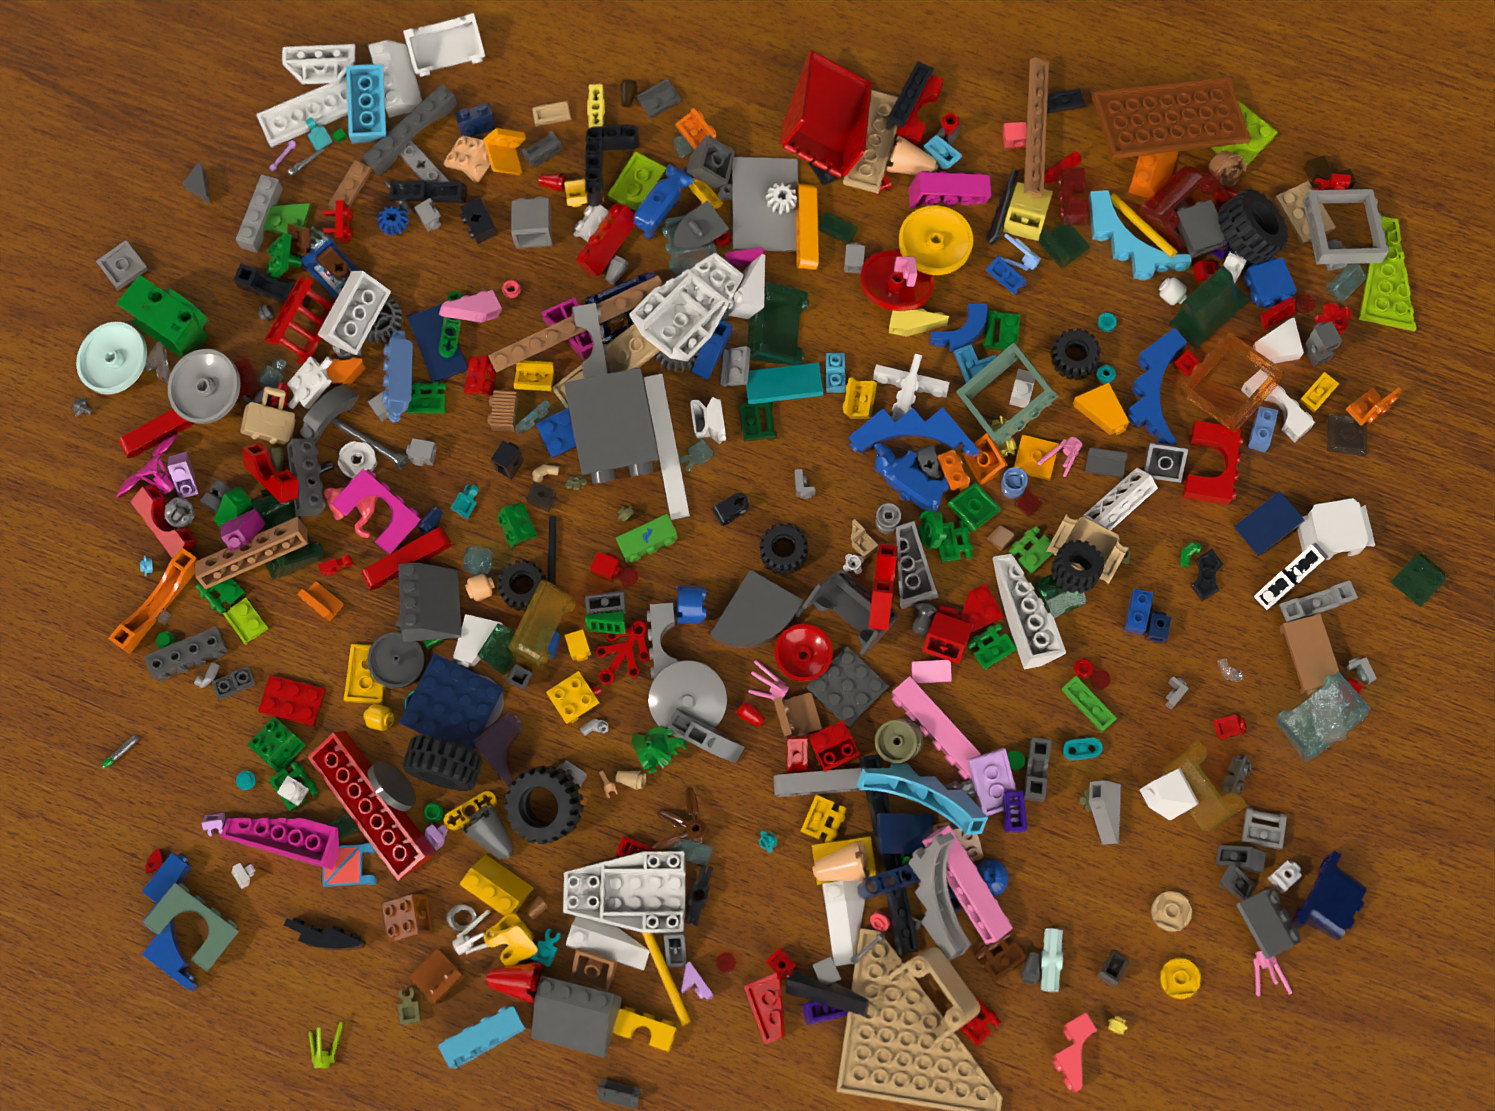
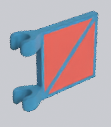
M370 843L339 846V854L334 869L323 868V887L376 884L377 877L373 875L362 876L363 853H376Z

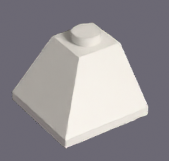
M1181 768L1139 789L1148 807L1168 820L1176 818L1199 804Z

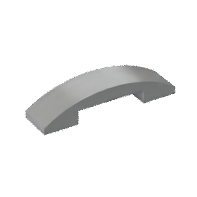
M1349 580L1312 595L1281 603L1279 606L1286 622L1328 611L1351 602L1358 597Z

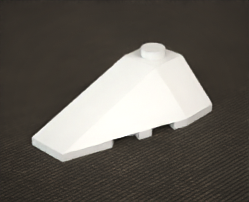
M838 881L824 883L822 886L835 966L853 964L850 959L852 956H856L865 899L861 898L857 892V887L862 881Z
M576 916L572 924L566 945L570 948L586 950L641 970L645 969L650 953L647 948L617 926Z

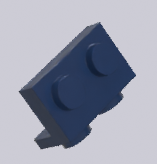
M490 103L480 104L477 107L465 108L455 112L461 137H470L493 131L497 128Z

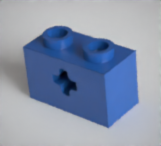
M1134 588L1130 597L1124 631L1140 635L1144 634L1153 598L1152 592Z

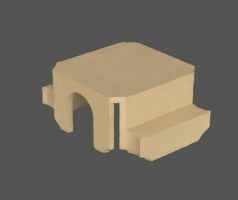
M1066 514L1046 552H1051L1056 556L1059 548L1064 543L1068 544L1070 540L1074 542L1081 540L1083 543L1085 541L1089 542V545H1094L1096 550H1100V557H1104L1103 564L1105 566L1099 579L1106 581L1109 585L1129 547L1120 544L1119 534L1085 516L1072 519ZM1070 562L1075 569L1085 571L1080 564Z

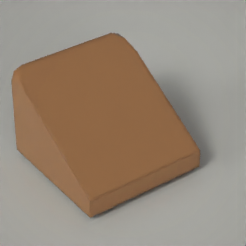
M999 525L987 540L1002 551L1014 539L1015 535Z
M537 896L524 909L532 919H535L548 908V905L540 896Z

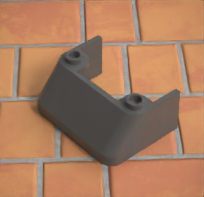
M837 570L818 583L802 606L806 609L814 604L820 611L832 609L860 632L858 639L860 644L864 646L859 653L862 656L877 644L898 618L896 612L891 609L888 630L869 628L873 593L842 570Z

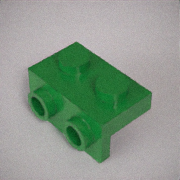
M524 503L505 506L497 514L498 523L502 526L505 539L511 548L520 542L533 540L538 536Z

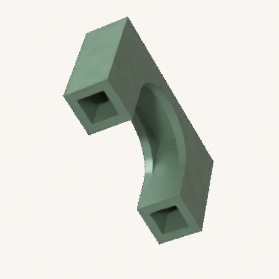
M174 883L144 920L143 924L157 935H160L169 922L179 913L190 911L201 915L208 925V937L191 960L205 971H208L239 931L236 928L238 926L229 919L227 921L223 920L220 917L222 914L215 908H207L204 905L206 902L199 896H191L188 893L190 890L181 883L179 885Z

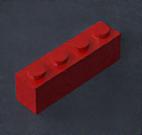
M615 203L610 208L605 219L600 222L595 233L590 236L586 246L579 252L575 262L588 275L600 276L635 226V214L627 205Z

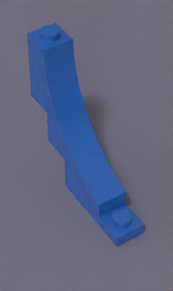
M943 407L926 422L914 408L894 422L883 408L848 437L851 440L849 445L855 452L860 451L862 454L877 443L900 437L928 438L943 443L954 450L963 444L962 449L968 456L972 454L976 458L980 454L978 448Z
M171 853L142 890V893L158 904L174 883L177 885L183 883L186 875L192 868L187 863L189 859L180 853L178 856ZM174 917L161 934L155 936L142 955L187 990L194 991L198 984L194 982L195 977L185 971L190 964L179 946Z

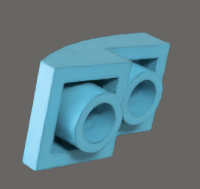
M826 353V393H845V353Z

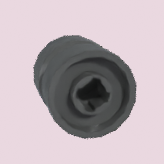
M216 479L210 487L211 491L206 492L200 500L201 503L215 513L219 509L224 493L232 490Z

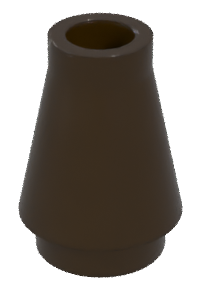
M623 79L620 84L621 106L630 108L632 107L638 86L635 80Z

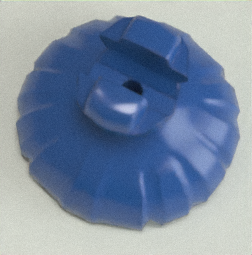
M984 859L976 865L978 873L983 881L986 882L993 896L1001 894L1006 889L1009 875L1003 863L996 859Z

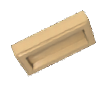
M568 101L532 107L535 126L571 120Z

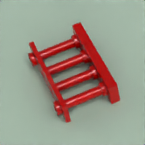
M308 277L298 278L264 339L269 345L281 343L298 354L299 357L296 363L302 365L310 356L314 357L313 353L322 339L317 334L337 300L330 299V301H327L311 289L313 281ZM306 295L326 308L321 318L302 305ZM297 311L317 324L312 333L294 321L293 317ZM288 327L308 339L303 349L285 337L284 333Z

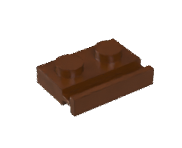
M288 223L287 234L291 235V252L301 256H309V253L306 252V247H309V242L311 241L309 228L295 223Z

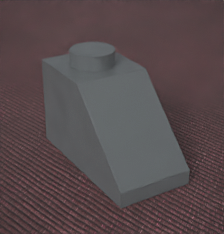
M1219 845L1216 865L1229 867L1232 864L1241 871L1263 873L1266 853L1253 847Z

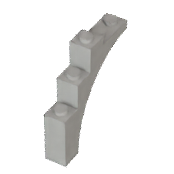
M951 832L935 836L932 839L933 843L925 849H917L912 854L913 858L909 862V865L921 880L915 894L927 909L925 912L926 916L921 922L948 961L964 954L971 945L955 916L947 887V857L950 847L955 840Z

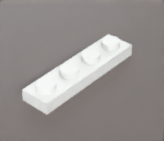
M876 364L873 380L902 388V379H905L909 372ZM917 374L919 386L916 392L930 393L936 397L947 396L950 382Z

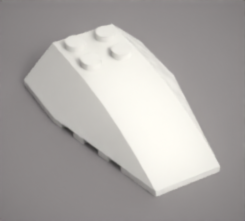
M714 253L695 264V267L690 270L687 269L678 277L668 280L663 286L653 289L629 316L641 335L669 358L689 361L712 337L744 275L717 253Z

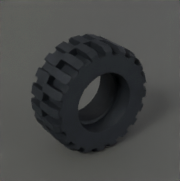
M1246 189L1221 206L1218 214V223L1221 225L1220 230L1223 232L1225 240L1229 242V246L1232 250L1236 251L1237 255L1242 256L1244 260L1250 261V263H1263L1286 246L1288 241L1287 225H1285V220L1280 215L1278 208L1273 205L1274 203L1271 200L1267 199V196L1260 194L1257 190Z
M416 735L410 740L402 766L406 773L427 783L451 790L470 791L475 787L483 761L477 752L463 745L438 737Z
M538 766L519 774L515 781L510 783L508 787L510 791L505 794V799L508 800L507 803H504V810L508 811V814L505 816L507 821L510 820L512 823L511 829L519 832L518 836L520 838L527 837V842L552 843L567 836L568 833L576 828L575 824L579 823L582 818L579 814L584 810V805H580V801L584 799L583 794L578 792V789H580L579 784L573 783L574 777L571 774L566 776L565 770L561 768L556 770L555 766ZM536 787L547 788L557 799L558 814L556 819L550 823L539 820L531 810L530 796Z

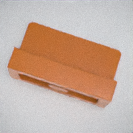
M314 582L307 591L301 589L297 594L305 603L329 622L344 606L343 602L318 582Z

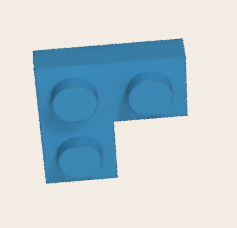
M972 344L954 350V356L966 383L997 357L993 355L978 361Z

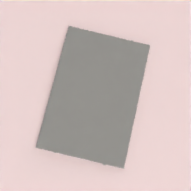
M734 157L732 163L733 250L764 248V251H796L795 208L790 209L788 214L784 210L782 214H779V210L772 212V207L767 206L766 195L768 194V189L773 188L775 183L780 186L783 182L785 187L791 185L790 190L796 189L798 184V159Z

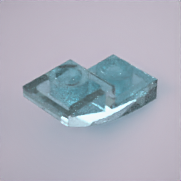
M682 839L680 843L669 847L667 852H684L686 861L708 866L713 847Z

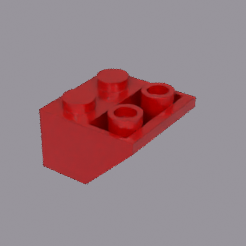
M936 612L922 652L959 664L963 659L974 624Z
M844 720L808 736L810 747L824 772L860 756Z

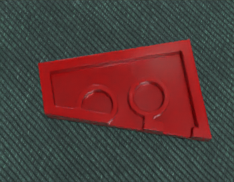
M776 972L744 986L764 1044H769L785 1037L781 973Z

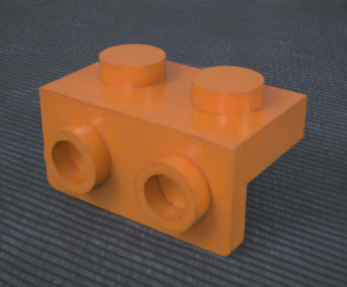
M695 108L691 109L688 115L675 123L676 128L694 150L706 135L716 139L714 128L706 124L703 114L700 111H696Z
M955 450L938 455L937 460L950 489L955 490L959 488L960 492L968 488L971 482L967 472H964L961 457L956 454Z

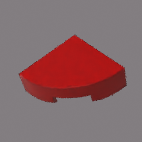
M161 848L153 851L145 865L147 874L158 871L165 862Z

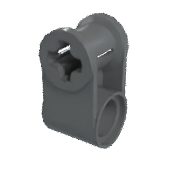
M934 445L915 450L923 472L929 479L939 480L941 478V470Z

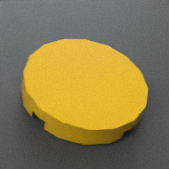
M1175 958L1163 966L1160 972V983L1168 995L1173 998L1184 999L1196 993L1201 984V975L1197 966L1190 960Z

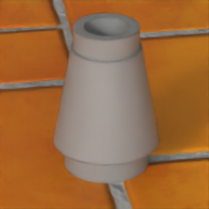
M615 256L611 260L605 280L615 285L628 269V262L621 257Z

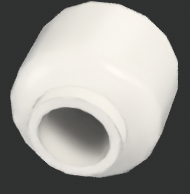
M1175 277L1167 278L1159 287L1160 297L1170 305L1181 304L1187 297L1185 294L1187 291L1186 285Z

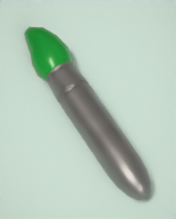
M140 735L132 736L110 757H107L102 763V769L114 764L119 757L137 743Z

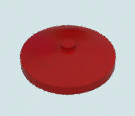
M885 250L870 256L862 266L860 286L864 294L873 303L892 311H910L921 307L930 299L934 288V275L925 274L917 270L915 286H907L906 279H903V272L894 271L896 257H903L900 250Z

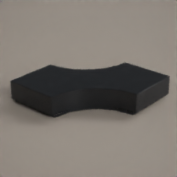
M1210 549L1195 560L1198 565L1199 574L1191 587L1202 602L1219 591L1215 577L1217 570L1223 563L1213 549Z

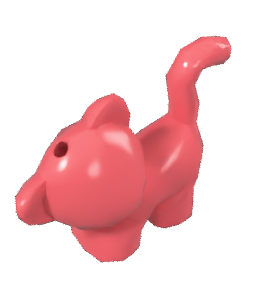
M326 488L323 494L327 499L329 508L333 512L334 518L340 520L345 516L331 503L344 488ZM377 496L365 497L356 505L362 515L361 519L354 525L355 533L360 537L368 538L370 536V532L363 530L362 526L368 522L370 516L374 513L375 504L379 498Z

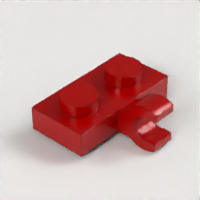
M1332 174L1329 180L1316 178L1314 184H1319L1321 188L1315 187L1314 190H1347L1351 182V175Z

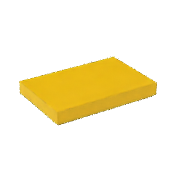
M351 644L344 693L345 702L383 705L385 687L372 678L367 666V657L371 645Z
M871 836L812 844L814 866L817 860L856 841H861L860 844H863L869 862L867 863L866 870L870 869V877L876 875ZM818 877L816 878L817 885H818V884H824V883L838 882V881H820Z

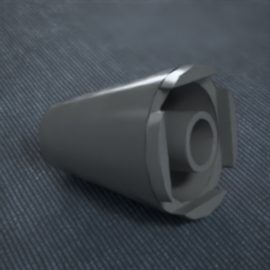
M489 804V808L485 805L469 817L470 823L462 825L461 831L498 859H507L512 855L514 845L492 804Z

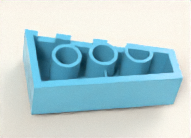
M507 1005L499 1009L498 1014L480 1020L481 1023L475 1026L471 1025L465 1028L462 1033L451 1036L439 1044L438 1047L448 1066L456 1069L524 1031L526 1027L516 1007Z

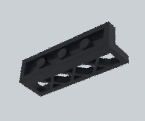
M917 61L887 118V130L891 131L894 124L902 128L905 127L933 74V67Z

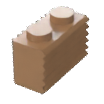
M494 390V394L490 395L489 400L492 412L488 413V424H490L493 431L515 432L518 404L517 391Z

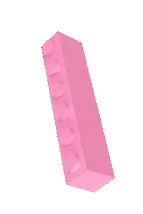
M909 676L892 691V701L897 707L902 706L906 711V717L919 725L922 734L925 737L928 735L933 740L931 743L938 751L942 750L944 752L947 762L959 769L958 773L964 780H972L967 759L979 756L981 753Z
M949 825L936 830L922 842L927 848L933 843L932 839L939 834L945 835L949 832L952 833L955 840L950 847L947 857V882L985 944L998 941L1013 929L1009 919L1002 912L998 901L989 891L986 882L981 878L977 867L968 857L955 832Z

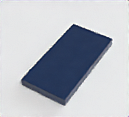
M442 304L407 317L432 381H442L468 369L458 344L455 354L450 358H445L439 353V342L444 317L439 315ZM452 329L445 330L447 335H454ZM447 341V344H446V350H447V351H450V349H449L450 342H448V341Z

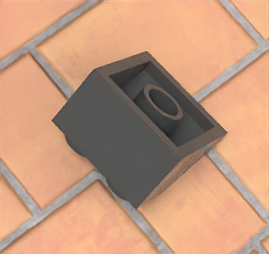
M706 135L691 154L686 173L712 188L728 184L735 151L711 136Z

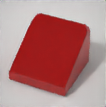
M1200 260L1193 265L1196 282L1219 279L1215 261Z

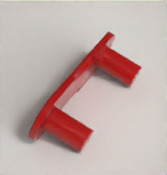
M1074 151L1044 172V182L1053 183L1081 163L1079 152Z

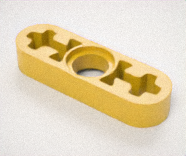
M489 791L482 792L447 813L444 817L445 826L453 831L460 829L464 823H470V816L465 814V809L468 806H474L476 811L479 810L475 802L478 801L481 804L485 801L484 797L487 796L488 798H493L490 802L495 807L497 804L496 796ZM459 811H461V814L466 819L463 821L462 818L456 820L457 824L455 826L448 824L451 821L450 817L457 818L460 816L458 814Z

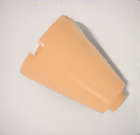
M901 136L896 138L899 142L892 147L887 163L890 166L886 167V171L917 175L922 171L936 173L939 164H936L937 160L905 138Z
M856 841L817 860L815 866H813L815 878L818 877L820 881H864L869 878L870 869L866 870L867 863L869 862L865 848L862 843L860 844L861 841Z

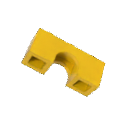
M624 1006V1009L619 1008L613 1030L614 1034L631 1039L638 1027H647L651 1031L649 1045L670 1052L677 1028L673 1027V1022L662 1019V1022L654 1020L655 1016L643 1013V1016L635 1014V1009Z

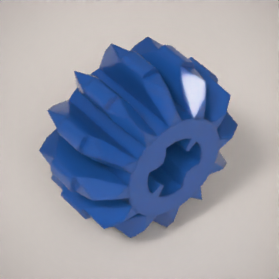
M393 204L390 209L385 206V212L379 211L380 217L377 218L380 230H384L386 235L391 233L393 237L396 232L402 235L401 230H407L406 224L409 223L407 212L405 210L402 211L400 206L395 208Z

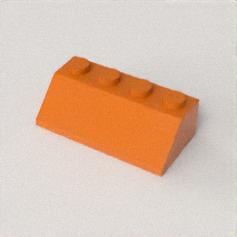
M1179 151L1139 156L1128 193L1164 202Z

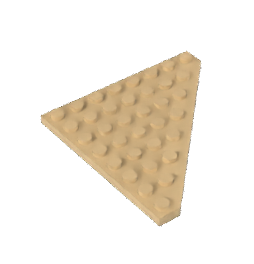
M860 928L857 955L881 932ZM885 937L882 941H878L855 964L851 991L869 999L868 1014L864 1017L848 1012L836 1092L950 1111H1000L1001 1095L955 1033L948 1036L935 1047L933 1046V1041L950 1030L945 1023V1019L908 970H905L890 982L887 981V976L904 964Z

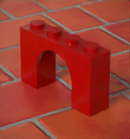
M1202 421L1194 422L1190 444L1217 450L1223 456L1226 467L1223 474L1213 478L1188 474L1185 479L1183 498L1229 505L1231 500L1235 499L1236 488L1233 487L1234 481L1237 482L1239 471L1236 470V464H1239L1241 452H1238V448L1243 442V435L1240 434L1241 428Z
M878 545L869 628L888 630L898 550L896 545Z

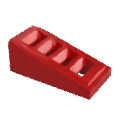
M622 836L616 856L620 858L630 856L634 846L638 847L635 854L641 853L642 849L645 852L661 851H653L652 847ZM628 843L630 844L627 854H625L623 852L625 850L626 844Z

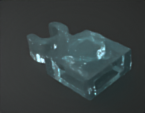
M702 439L688 449L690 455L682 456L679 459V463L682 464L688 461L689 465L685 467V470L690 471L694 463H697L699 466L714 456V452Z

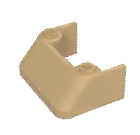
M928 948L887 976V981L890 982L905 970H908L912 976L918 978L930 972L954 1005L946 1012L944 1017L945 1023L950 1030L933 1041L934 1047L975 1018L980 1012L978 1001L939 948Z

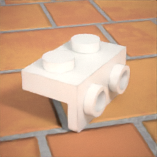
M589 205L584 211V218L575 225L574 229L576 230L573 235L576 237L580 236L588 242L590 236L595 233L600 222L605 219L609 211L601 205L596 207Z

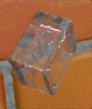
M163 609L156 619L165 625L172 615Z

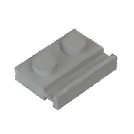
M749 347L731 348V350L724 349L721 374L722 386L748 384L751 351Z

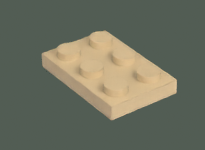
M1309 181L1275 197V201L1301 245L1311 241L1303 204L1307 192L1314 190ZM1319 204L1326 234L1333 231L1336 226L1323 204Z

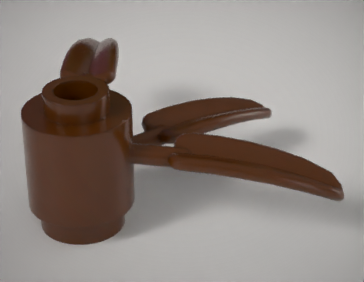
M692 787L686 789L688 814L693 816V820L688 825L684 823V818L664 810L657 812L658 817L677 828L683 826L687 832L681 835L676 832L661 839L653 845V851H660L678 844L686 836H689L697 844H701L708 839L709 831L703 821L698 820L696 816L699 813V808Z

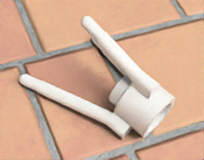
M489 910L480 915L463 932L456 935L457 939L452 941L459 955L463 953L469 954L473 951L489 947L486 943L472 947L474 941L485 935L483 932L472 938L469 935L465 936L490 913Z

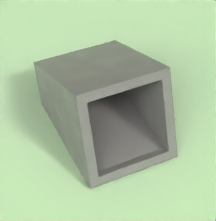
M519 198L512 201L511 234L516 249L553 246L549 198Z

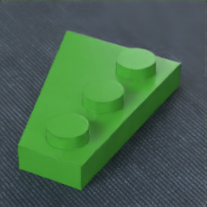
M311 204L272 206L265 220L264 231L283 235L284 233L287 234L288 223H295L305 227L312 207Z

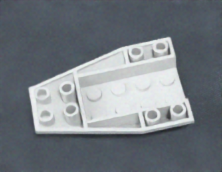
M641 852L564 872L563 913L642 933L683 932L686 914L684 852Z

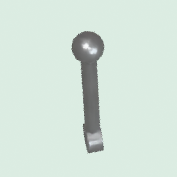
M878 933L876 938L858 955L851 957V963L857 964L861 956L878 941L884 939V935Z

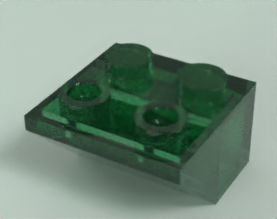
M1053 574L1042 577L1032 583L1038 597L1044 602L1045 609L1048 613L1052 614L1053 618L1087 603L1084 592L1078 594V591H1075V593H1070L1069 589L1065 591L1062 585L1058 586L1056 584L1057 580L1053 579Z

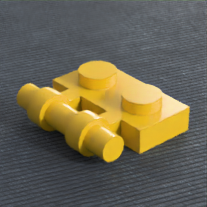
M816 795L802 826L801 833L818 840L821 834L824 833L827 835L825 842L834 841V838H837L839 834L837 832L839 826L846 817L844 814L847 808L839 806L837 812L833 811L834 802ZM828 817L834 818L830 828L825 826Z

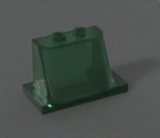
M1222 266L1182 302L1177 316L1169 324L1176 328L1183 338L1196 350L1249 303L1250 299L1235 286L1231 272Z

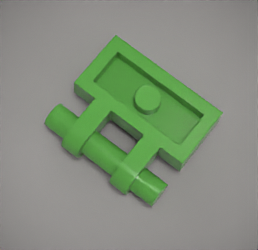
M1034 526L1031 530L1028 529L1024 533L1025 536L1013 543L1012 548L1008 551L1013 557L1017 553L1021 556L1017 563L1030 576L1053 555L1051 552H1046L1051 540L1045 535L1040 540L1036 537L1040 532L1037 526ZM1030 541L1033 546L1026 551L1024 546Z

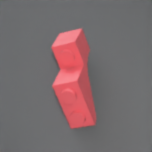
M1087 1013L1064 1025L1065 1030L1063 1033L1069 1042L1072 1040L1073 1045L1053 1056L1055 1060L1052 1061L1058 1072L1062 1071L1065 1077L1063 1082L1067 1089H1072L1073 1092H1077L1082 1088V1045L1088 1036L1097 1031Z

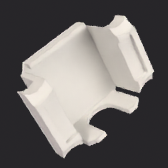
M1354 498L1315 504L1309 514L1303 517L1305 522L1297 527L1302 552L1316 542L1329 556L1326 560L1331 559L1333 555L1340 552L1349 551L1348 556L1360 554L1366 546H1375L1366 505L1360 507V503Z

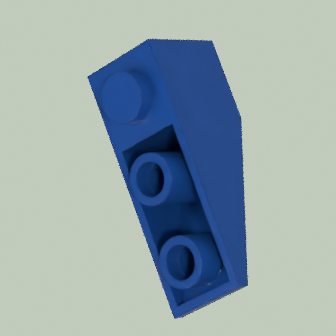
M720 320L712 337L701 347L700 355L696 359L697 363H694L691 373L703 379H709L733 334L731 324Z

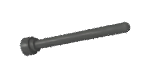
M336 417L331 421V424L361 442L369 444L374 450L391 459L395 467L402 469L406 465L408 456L405 454L392 452Z

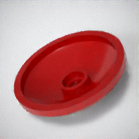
M798 624L789 627L779 636L775 644L774 656L778 668L785 676L795 681L807 682L819 678L828 670L832 662L833 649L830 639L821 629L809 624ZM806 653L807 657L805 659H802L800 657V654Z

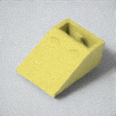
M1017 182L1003 232L1039 241L1053 191L1043 189V196L1037 198L1024 193V183Z

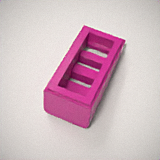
M764 248L729 252L725 254V260L733 266L746 267L761 254H764Z

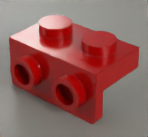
M487 355L469 357L464 393L468 395L485 394L488 397L493 395L497 372Z

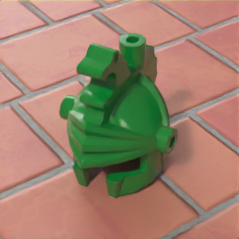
M654 727L646 735L636 733L632 736L633 749L637 753L643 769L645 770L650 767L649 774L657 771L656 766L659 764L662 768H665L669 761L673 759L672 756L674 754L678 755L677 748L679 746L685 750L687 749V741L683 737L670 739L675 734L670 728Z

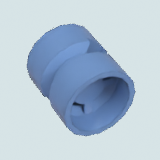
M1013 467L1004 473L1001 490L1006 497L1015 499L1023 495L1028 481L1025 471L1021 468Z

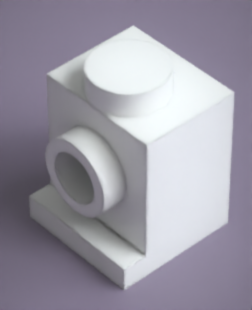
M287 776L277 793L299 806L309 789Z
M1286 861L1267 879L1280 893H1283L1302 876L1299 873L1301 869L1296 863ZM1285 871L1291 875L1290 878L1285 877Z

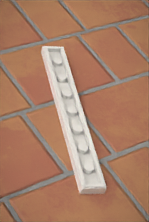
M663 375L644 377L670 517L671 520L689 517Z

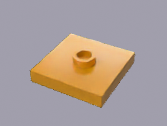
M1022 435L1014 467L1021 468L1029 476L1050 481L1057 452L1041 465H1038L1037 462L1056 448L1059 443Z

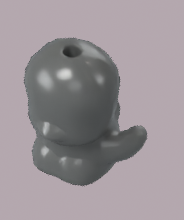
M918 603L915 605L917 610L914 611V614L918 616L914 620L912 629L915 634L926 636L932 624V618L938 610L929 604Z

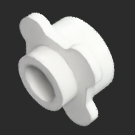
M847 554L843 570L860 574L862 571L861 564L864 562L863 557Z

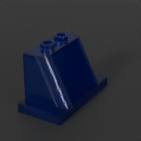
M1332 851L1323 859L1317 871L1319 875L1303 906L1297 909L1291 921L1296 929L1308 924L1334 940L1339 941L1346 930L1352 928L1355 922L1353 918L1355 912H1359L1364 905L1362 899L1367 887L1336 865L1342 854Z

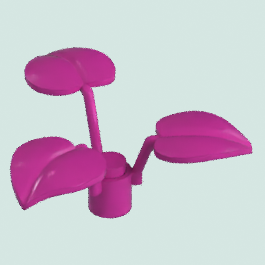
M176 434L162 441L152 453L155 457L150 459L138 472L123 482L116 497L119 499L121 494L132 488L139 480L156 485L164 495L169 493L175 485L168 477L170 474L164 467L161 454L169 448L175 438L180 436ZM158 464L160 465L163 473H157ZM153 474L155 476L153 478L155 482L144 477L143 475Z

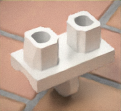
M1236 251L1234 254L1230 252L1218 275L1225 281L1235 283L1246 260L1242 256L1237 255Z

